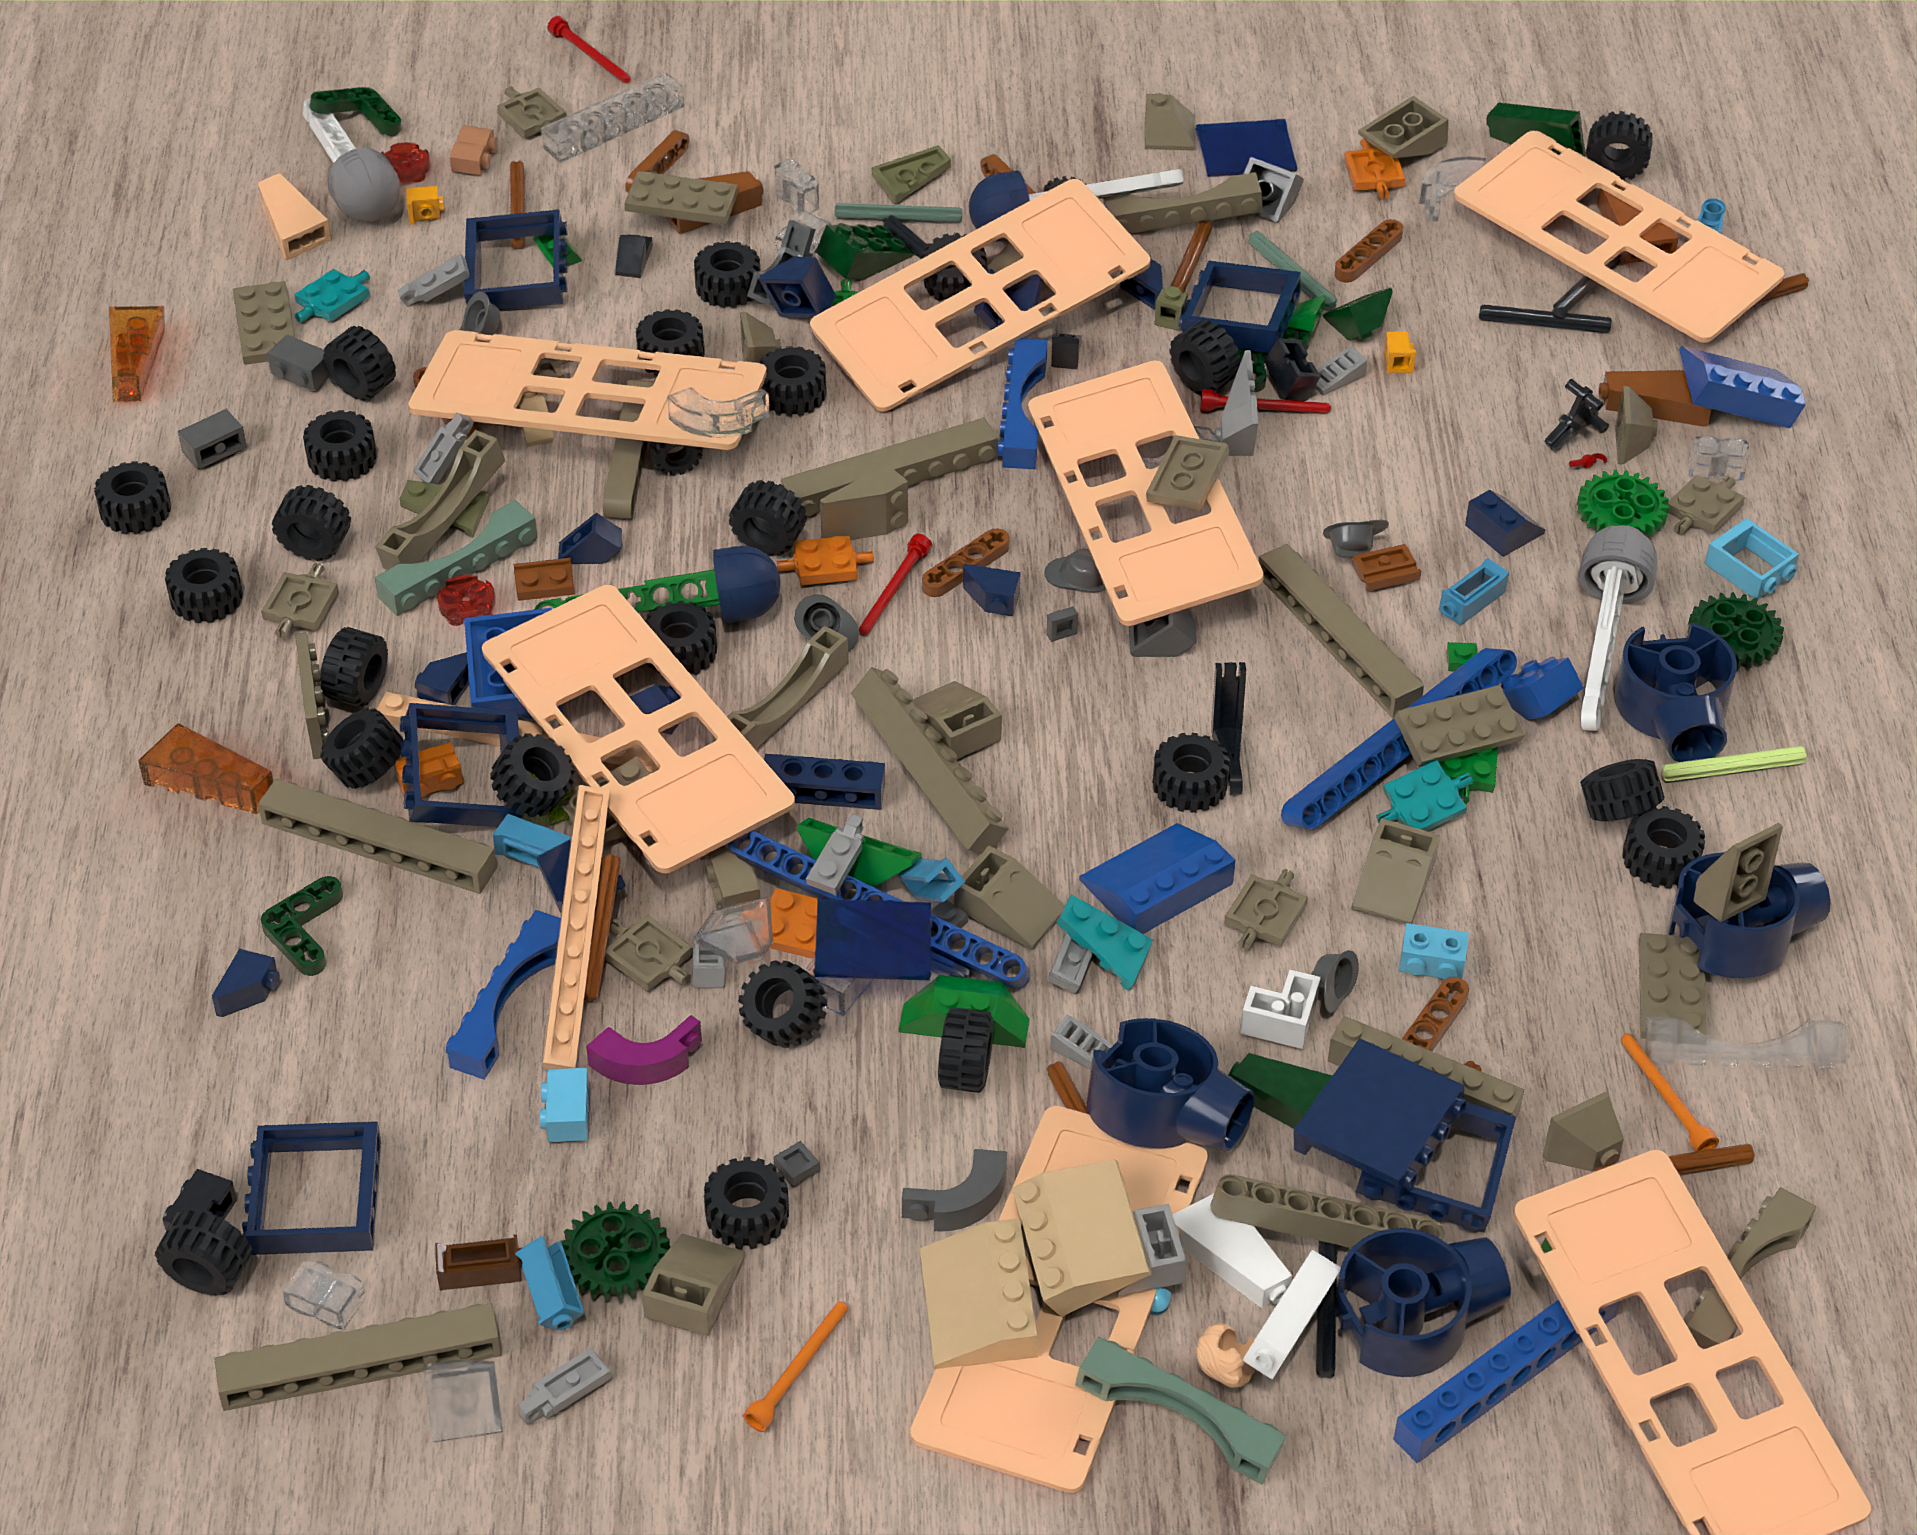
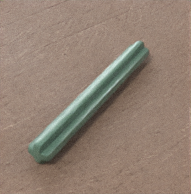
M837 203L835 205V217L838 219L884 220L885 217L888 218L890 215H893L899 221L960 223L962 221V209L959 207Z
M1256 230L1254 233L1249 234L1248 242L1278 269L1301 272V289L1312 298L1326 295L1324 309L1330 311L1337 306V298L1260 231Z

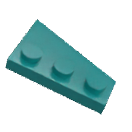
M1071 894L1056 924L1083 949L1092 951L1101 960L1099 964L1107 972L1112 970L1122 980L1120 984L1129 991L1136 980L1153 939Z

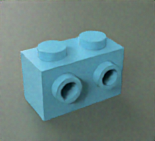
M1406 923L1399 972L1442 979L1449 977L1462 979L1469 933Z
M587 1068L548 1069L547 1082L541 1083V1100L546 1102V1109H540L541 1129H547L548 1142L588 1141L589 1081Z

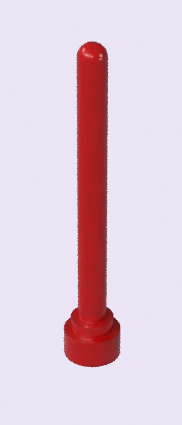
M559 15L551 18L547 25L548 32L557 38H566L623 83L627 84L631 81L628 73L572 32L564 18Z
M1202 389L1200 411L1212 412V409L1225 407L1229 396H1219L1218 393H1213V390ZM1257 398V409L1323 414L1331 411L1329 403Z
M920 533L912 536L907 544V556L860 625L859 633L861 635H868L916 561L928 555L933 545L927 536Z

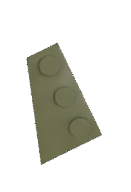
M937 145L872 167V176L896 204L951 167V159Z
M407 480L399 498L400 506L420 514L433 501L443 485ZM480 491L449 528L458 527L464 530L465 535L473 538L489 502V493L487 491Z

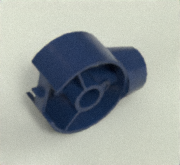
M1690 623L1687 638L1666 639L1665 635L1661 634L1660 640L1643 641L1645 628H1639L1627 639L1623 649L1615 689V703L1619 713L1638 731L1661 739L1674 761L1685 762L1716 757L1727 743L1724 719L1737 670V661L1733 650L1715 632L1694 623ZM1708 681L1716 688L1715 691L1704 695H1698L1696 691L1697 687Z
M1725 852L1707 854L1692 860L1683 868L1679 876L1668 926V935L1674 934L1677 924L1681 928L1679 936L1681 938L1689 937L1701 951L1697 967L1708 973L1729 978H1752L1767 974L1779 967L1786 958L1792 936L1822 922L1830 912L1829 888L1823 875L1811 863L1800 862L1774 865L1766 899L1720 922L1693 900L1699 876ZM1766 923H1772L1771 925L1765 926Z
M1131 1019L1120 1022L1118 1041L1107 1052L1093 1049L1087 1094V1110L1093 1122L1111 1137L1127 1144L1146 1148H1169L1186 1142H1193L1223 1151H1230L1244 1134L1254 1108V1092L1218 1069V1057L1213 1046L1193 1029L1162 1019Z
M1408 1228L1386 1229L1363 1238L1345 1256L1339 1274L1336 1317L1342 1313L1341 1330L1350 1329L1361 1348L1359 1362L1362 1365L1389 1376H1420L1439 1369L1452 1359L1462 1344L1467 1323L1509 1301L1511 1297L1510 1279L1499 1250L1487 1237L1447 1244L1440 1238L1420 1230ZM1349 1291L1370 1303L1359 1308L1362 1315L1361 1319L1365 1324L1364 1328L1346 1297ZM1455 1303L1458 1314L1448 1324L1433 1332L1419 1335L1423 1329L1425 1314ZM1377 1323L1378 1328L1371 1324Z

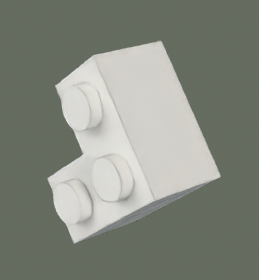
M1289 970L1282 993L1251 986L1243 1008L1240 1034L1303 1049L1317 1004L1321 977Z

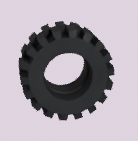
M1620 111L1619 114L1609 112L1607 117L1602 115L1599 117V121H1595L1592 124V128H1590L1586 148L1587 159L1618 175L1624 181L1627 177L1629 179L1635 178V174L1640 175L1643 173L1644 168H1647L1653 142V134L1650 132L1649 124H1644L1645 120L1641 117L1637 119L1634 113H1630V115L1625 114V111ZM1620 143L1627 145L1629 148L1616 149L1611 147L1610 144Z
M947 233L943 234L942 238L936 237L933 239V243H928L925 246L926 250L922 251L921 257L924 258L963 236L960 233H954V235ZM983 247L972 253V255L985 270H988L986 252ZM950 265L923 279L925 289H927L930 296L934 295L938 301L946 300L972 286L959 269L950 270V268L956 267L955 265Z
M716 242L712 246L707 245L704 247V250H700L694 259L697 295L701 296V300L704 302H709V305H718L720 308H734L737 305L743 306L747 304V301L754 300L747 297L754 271H760V258L757 256V252L748 245H741V242Z
M664 309V311H655L653 315L645 316L644 320H640L636 328L637 350H640V352H662L704 357L705 355L703 326L699 323V319L696 316L692 317L689 312L683 313L678 309H675V311ZM639 358V360L652 361L651 359H641V358ZM645 369L648 373L653 372L655 376H658L660 372L658 370Z
M1200 320L1174 337V340L1170 343L1169 354L1172 357L1170 358L1171 363L1180 380L1189 389H1194L1196 393L1201 395L1202 389L1213 390L1214 393L1236 377L1240 366L1239 363L1241 362V358L1238 355L1239 350L1235 346L1232 337L1227 334L1224 328H1220L1215 322L1211 323L1210 320Z
M351 326L324 347L323 359L326 369L335 383L352 398L361 401L369 400L389 385L396 376V366L393 357L385 344L370 330H365L361 326Z
M786 346L784 349L781 347L775 349V352L770 351L766 354V357L760 360V363L766 366L767 375L759 392V397L767 409L770 411L775 410V413L780 415L784 413L786 416H792V414L804 415V412L810 413L814 411V407L819 408L822 405V401L825 400L827 393L825 362L819 354H814V351L810 349L805 350L804 347L792 348V346Z
M338 410V412L329 411L325 415L320 414L317 416L316 420H311L308 423V427L304 429L303 440L307 463L315 475H319L320 478L324 480L329 478L330 481L335 482L337 480L348 481L350 478L356 479L360 477V474H366L369 468L374 466L377 453L373 427H371V422L365 419V416L362 414L356 415L354 411L344 412V410Z
M131 461V463L123 462L119 463V466L108 468V472H103L100 475V479H97L95 482L94 493L101 520H103L106 527H111V530L115 532L121 531L122 534H128L129 532L138 534L140 531L145 530L147 532L152 530L151 527L153 526L158 527L162 524L161 520H166L168 517V512L171 510V502L166 479L163 472L159 471L155 465L150 466L147 462L138 463V461Z
M757 480L756 483H749L730 511L729 525L732 526L731 531L734 535L738 536L737 539L741 543L759 549L768 556H774L775 554L780 556L784 552L790 551L807 521V515H805L807 511L801 505V499L795 497V493L792 490L784 488V485L780 483L777 485L769 480L767 482Z
M300 485L296 486L295 489H290L283 498L272 520L273 534L277 535V541L282 543L287 551L290 550L294 555L302 556L307 560L315 559L316 561H322L323 558L330 559L332 555L338 552L351 526L350 512L347 507L343 506L344 502L335 497V494L328 493L321 487L314 488L312 485L303 487Z
M201 548L197 551L195 549L189 550V553L179 555L178 560H172L170 567L165 572V582L172 610H175L176 615L179 617L183 616V619L186 621L194 620L195 623L207 621V623H210L215 619L221 620L225 618L226 614H232L235 611L234 607H239L240 599L243 598L239 571L236 561L233 557H229L228 553H220L219 549L215 548L212 550Z
M678 601V603H665L663 607L659 605L654 608L655 612H649L647 619L644 621L690 674H699L700 669L706 670L710 666L709 662H714L715 654H717L715 620H713V615L710 612H706L705 607H697L696 603L693 602L684 603V601ZM650 663V667L655 670V666Z
M344 627L338 631L331 640L322 662L320 680L324 696L357 707L368 705L379 691L387 669L388 649L384 638L351 627Z
M367 708L345 718L332 730L322 745L320 757L347 788H362L377 781L393 767L401 755L403 737L380 711L375 708L370 710Z
M525 733L523 737L518 735L513 741L508 743L497 758L490 773V779L493 780L491 786L494 791L498 792L497 798L507 803L505 806L508 809L514 808L516 813L520 815L527 813L528 817L535 818L537 814L540 817L546 816L548 812L551 813L556 809L572 788V784L575 781V776H573L575 767L570 764L572 759L570 755H565V749L561 745L558 747L554 744L555 740L551 738L548 740L544 739V736L541 734H537L535 737L531 733ZM527 771L533 773L538 779L532 777Z
M1180 733L1179 737L1171 736L1167 739V742H1162L1159 745V750L1155 752L1152 783L1154 793H1158L1157 798L1161 802L1166 801V806L1170 808L1177 807V811L1181 812L1190 810V813H1197L1199 809L1206 811L1209 810L1210 805L1214 807L1218 805L1219 799L1223 800L1228 786L1230 758L1227 756L1225 747H1220L1221 743L1217 740H1210V736L1204 735L1202 737L1198 736V733H1192L1191 735Z
M1647 759L1626 760L1601 767L1589 773L1580 782L1590 818L1597 821H1616L1637 816L1655 808L1665 798L1655 762Z
M1662 806L1661 809L1655 807L1645 813L1634 816L1628 826L1622 858L1625 859V867L1631 869L1630 874L1634 877H1640V881L1645 884L1647 882L1652 883L1653 887L1659 888V885H1664L1665 888H1672L1673 884L1678 885L1679 876L1683 868L1692 860L1701 857L1705 846L1704 830H1700L1701 825L1698 821H1692L1693 816L1688 813L1683 814L1681 813L1682 810L1677 808L1671 810L1668 806Z
M778 960L770 961V966L766 964L760 965L758 967L759 972L755 973L752 971L748 976L751 979L749 983L744 982L741 987L745 992L744 995H739L738 1002L743 1005V1007L739 1008L740 1015L745 1018L743 1023L751 1029V1032L774 1046L779 1045L782 1048H789L791 1043L796 1047L802 1044L801 1039L810 1040L813 1037L811 1032L814 1029L819 1031L821 1025L818 1024L820 1018L825 1019L826 1012L822 1010L823 1007L827 1006V999L822 996L826 993L823 986L818 984L819 981L813 975L790 961L783 960L780 963ZM793 990V1002L789 1010L784 1015L773 1018V1006L776 999L782 993Z
M951 1007L948 1011L942 1031L938 1062V1081L941 1088L980 1093L984 1088L989 1070L994 1023L991 1012Z
M743 1157V1161H737L734 1158L729 1160L728 1165L723 1163L719 1165L717 1172H711L708 1176L709 1182H705L704 1206L706 1224L708 1229H712V1235L716 1239L722 1237V1243L727 1246L731 1243L735 1244L737 1249H743V1246H749L750 1249L757 1248L759 1243L765 1246L770 1243L771 1237L777 1239L781 1235V1229H785L787 1225V1218L789 1217L787 1182H785L782 1172H777L776 1166L772 1163L765 1165L764 1159L757 1158L756 1161H751V1157ZM745 1198L760 1201L759 1204L752 1207L733 1205L734 1202Z
M185 1210L174 1216L156 1248L155 1257L162 1270L177 1283L202 1294L217 1296V1294L225 1295L233 1290L252 1254V1248L248 1243V1239L240 1233L241 1231L226 1220L203 1211Z

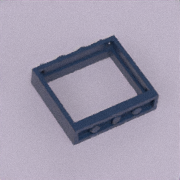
M559 209L466 218L465 260L470 274V278L464 280L466 305L471 297L479 291L485 292L488 295L489 302L499 310L563 304V293L568 292L566 276H563V273H568L567 259L564 257V254H568L567 240L564 238L565 235H568L567 222H562ZM554 234L553 282L480 289L482 241Z
M1208 260L1205 269L1199 273L1198 285L1193 286L1191 300L1188 299L1186 302L1185 314L1180 315L1178 327L1183 332L1200 320H1210L1211 323L1215 322L1220 328H1224L1227 331V334L1232 337L1238 349L1270 353L1277 338H1283L1288 321L1301 295V272ZM1212 286L1281 294L1268 325L1199 317Z
M409 703L406 715L400 718V732L405 734V740L403 739L401 744V757L406 758V765H404L402 771V782L407 784L403 805L404 809L409 811V822L498 827L507 814L522 819L523 815L517 814L514 808L508 809L505 806L507 804L505 801L504 806L421 800L417 728L499 734L500 751L502 753L508 743L519 735L517 711Z
M1467 1102L1463 1115L1459 1119L1455 1118L1451 1123L1453 1128L1497 1141L1480 1207L1413 1187L1411 1190L1406 1189L1399 1200L1395 1198V1185L1361 1170L1355 1193L1362 1194L1370 1200H1381L1394 1204L1405 1211L1413 1210L1426 1214L1437 1221L1445 1220L1461 1225L1466 1230L1485 1232L1491 1218L1516 1117Z
M378 1121L258 1125L256 1141L250 1143L251 1158L254 1159V1165L248 1166L247 1180L248 1185L251 1186V1193L245 1194L244 1207L245 1213L248 1214V1221L242 1222L243 1235L248 1239V1243L252 1248L251 1255L373 1251L381 1153V1136ZM362 1149L356 1226L264 1230L271 1153Z

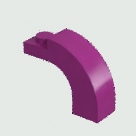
M690 1015L667 1036L649 1043L630 1041L608 1027L586 1045L588 1066L604 1077L624 1084L647 1085L669 1080L689 1068L688 1053L695 1051L702 1041L701 1022Z

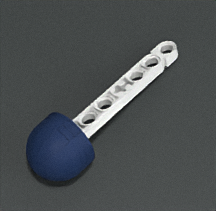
M1177 169L1087 184L1086 186L1098 199H1103L1104 197L1175 187L1183 184L1184 179L1182 170ZM1018 170L990 175L977 184L970 196L969 215L975 228L978 229L1046 192L1028 194L1025 180ZM1000 238V239H998V240H996V241H1008V240H1007L1006 238Z

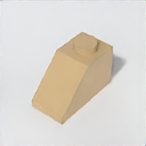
M525 392L516 409L548 412L544 394L538 392ZM521 427L527 447L554 441L552 430Z

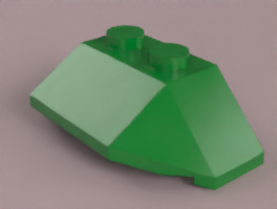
M807 818L799 823L797 827L799 835L815 860L818 859L832 833L837 829L836 826L812 818ZM864 836L862 850L848 875L873 887L915 864L922 857V853Z
M939 975L903 1004L899 1033L941 1038L946 1015L951 1007L991 1012L994 1023L992 1044L1026 1047L1030 1019L1003 982Z

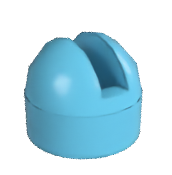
M1162 1287L1155 1288L1157 1292L1150 1312L1153 1315L1164 1313L1170 1305L1171 1292Z

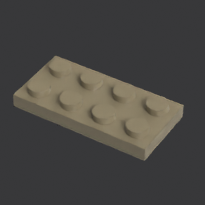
M638 171L624 203L625 211L726 225L738 195V185Z
M286 281L233 288L244 365L268 362L267 352L286 334L295 338Z
M307 632L296 633L295 639L305 719L314 760L321 758V748L328 736L327 727L321 728V725H326L327 723L324 706H319L320 703L324 702L321 685H316V682L321 681L319 664H313L312 662L317 661L315 643L309 644Z
M1500 685L1399 710L1394 715V719L1418 767L1425 766L1435 760L1442 762L1519 742L1525 736Z
M1640 933V1039L1705 1045L1706 1043L1705 971L1697 967L1701 951L1689 937L1681 938L1680 936Z

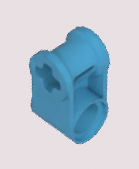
M1716 198L1705 200L1697 221L1721 234L1726 210L1725 203Z

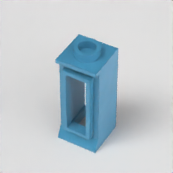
M1487 557L1475 570L1449 589L1442 590L1439 611L1461 626L1506 593L1509 572Z
M510 814L506 815L493 833L495 855H505L539 868L537 863V856L571 839L568 835Z
M921 857L915 864L898 874V877L915 898L944 902L965 882L947 858L933 860Z
M540 1236L515 1253L517 1257L522 1259L523 1264L521 1265L538 1317L541 1318L537 1321L538 1325L554 1330H564L569 1328L574 1320L585 1314L561 1242L557 1241L547 1248L545 1237Z

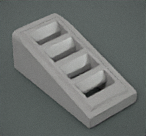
M1352 346L1343 350L1317 369L1321 377L1315 388L1322 395H1325L1366 376V358ZM1325 377L1329 382L1326 383L1322 378Z
M693 932V986L695 988L724 987L725 932ZM714 945H718V947H699V946H714Z
M1069 1015L1064 1017L1051 1035V1050L1091 1069L1093 1052L1091 1055L1088 1053L1091 1047L1097 1051L1107 1052L1113 1046L1109 1041ZM1078 1041L1083 1042L1080 1047L1076 1045Z

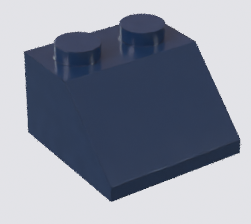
M792 257L759 277V281L780 317L813 318L829 309L836 297L816 257Z
M1492 490L1482 493L1468 503L1465 526L1502 557L1545 533V529L1507 498Z

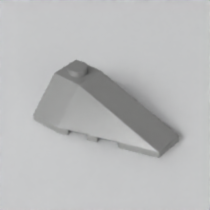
M1245 350L1221 417L1220 428H1215V442L1228 444V456H1254L1258 429L1257 398L1254 395L1255 383L1252 380L1253 367L1250 350Z

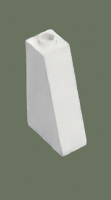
M1214 1194L1172 1214L1176 1229L1180 1231L1179 1238L1183 1250L1259 1307L1264 1308L1271 1303L1274 1305L1279 1303L1292 1282V1274L1253 1225L1226 1220L1215 1215L1210 1206Z
M1312 1250L1254 1340L1243 1361L1270 1379H1273L1339 1274L1341 1267Z

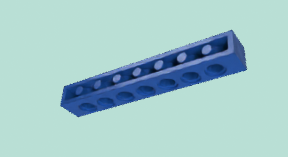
M1560 1301L1554 1302L1398 1416L1393 1440L1418 1464L1581 1343L1583 1340L1574 1329ZM1620 1301L1599 1309V1314L1605 1324L1616 1317ZM1594 1327L1587 1331L1589 1335H1592L1597 1329Z

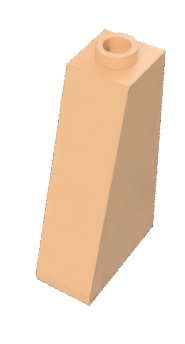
M281 173L258 182L262 207L285 260L331 240L328 219Z

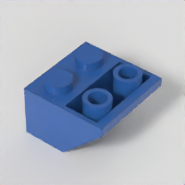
M1550 657L1542 662H1537V660L1529 661L1521 666V672L1510 675L1501 682V688L1511 708L1526 720L1546 717L1584 689L1569 657L1562 659Z

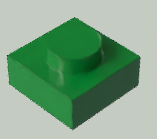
M1448 642L1446 649L1448 671L1457 670L1478 653L1477 643Z

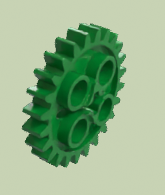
M1614 470L1613 475L1603 471L1602 477L1594 474L1592 481L1586 480L1585 485L1580 487L1576 505H1578L1577 513L1582 514L1581 521H1588L1587 528L1597 527L1596 533L1609 526H1631L1640 530L1644 535L1647 534L1652 537L1654 530L1660 532L1662 525L1666 524L1670 508L1668 506L1669 498L1664 497L1665 490H1657L1658 483L1649 484L1650 477L1639 479L1638 472L1634 476H1629L1628 470H1625L1623 475H1619L1618 471Z

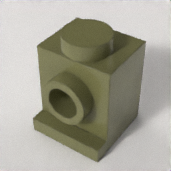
M1174 286L1166 289L1162 288L1156 300L1154 325L1180 331L1181 329L1178 327L1181 314H1185L1188 294L1182 293L1178 287ZM1165 314L1174 315V316H1176V317H1175V318L1167 317V316H1165Z

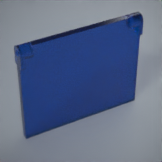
M1286 119L1196 124V135L1207 177L1242 175L1245 172L1250 157L1291 172H1297V164L1287 130Z
M818 899L814 977L930 981L932 975L930 972V902Z

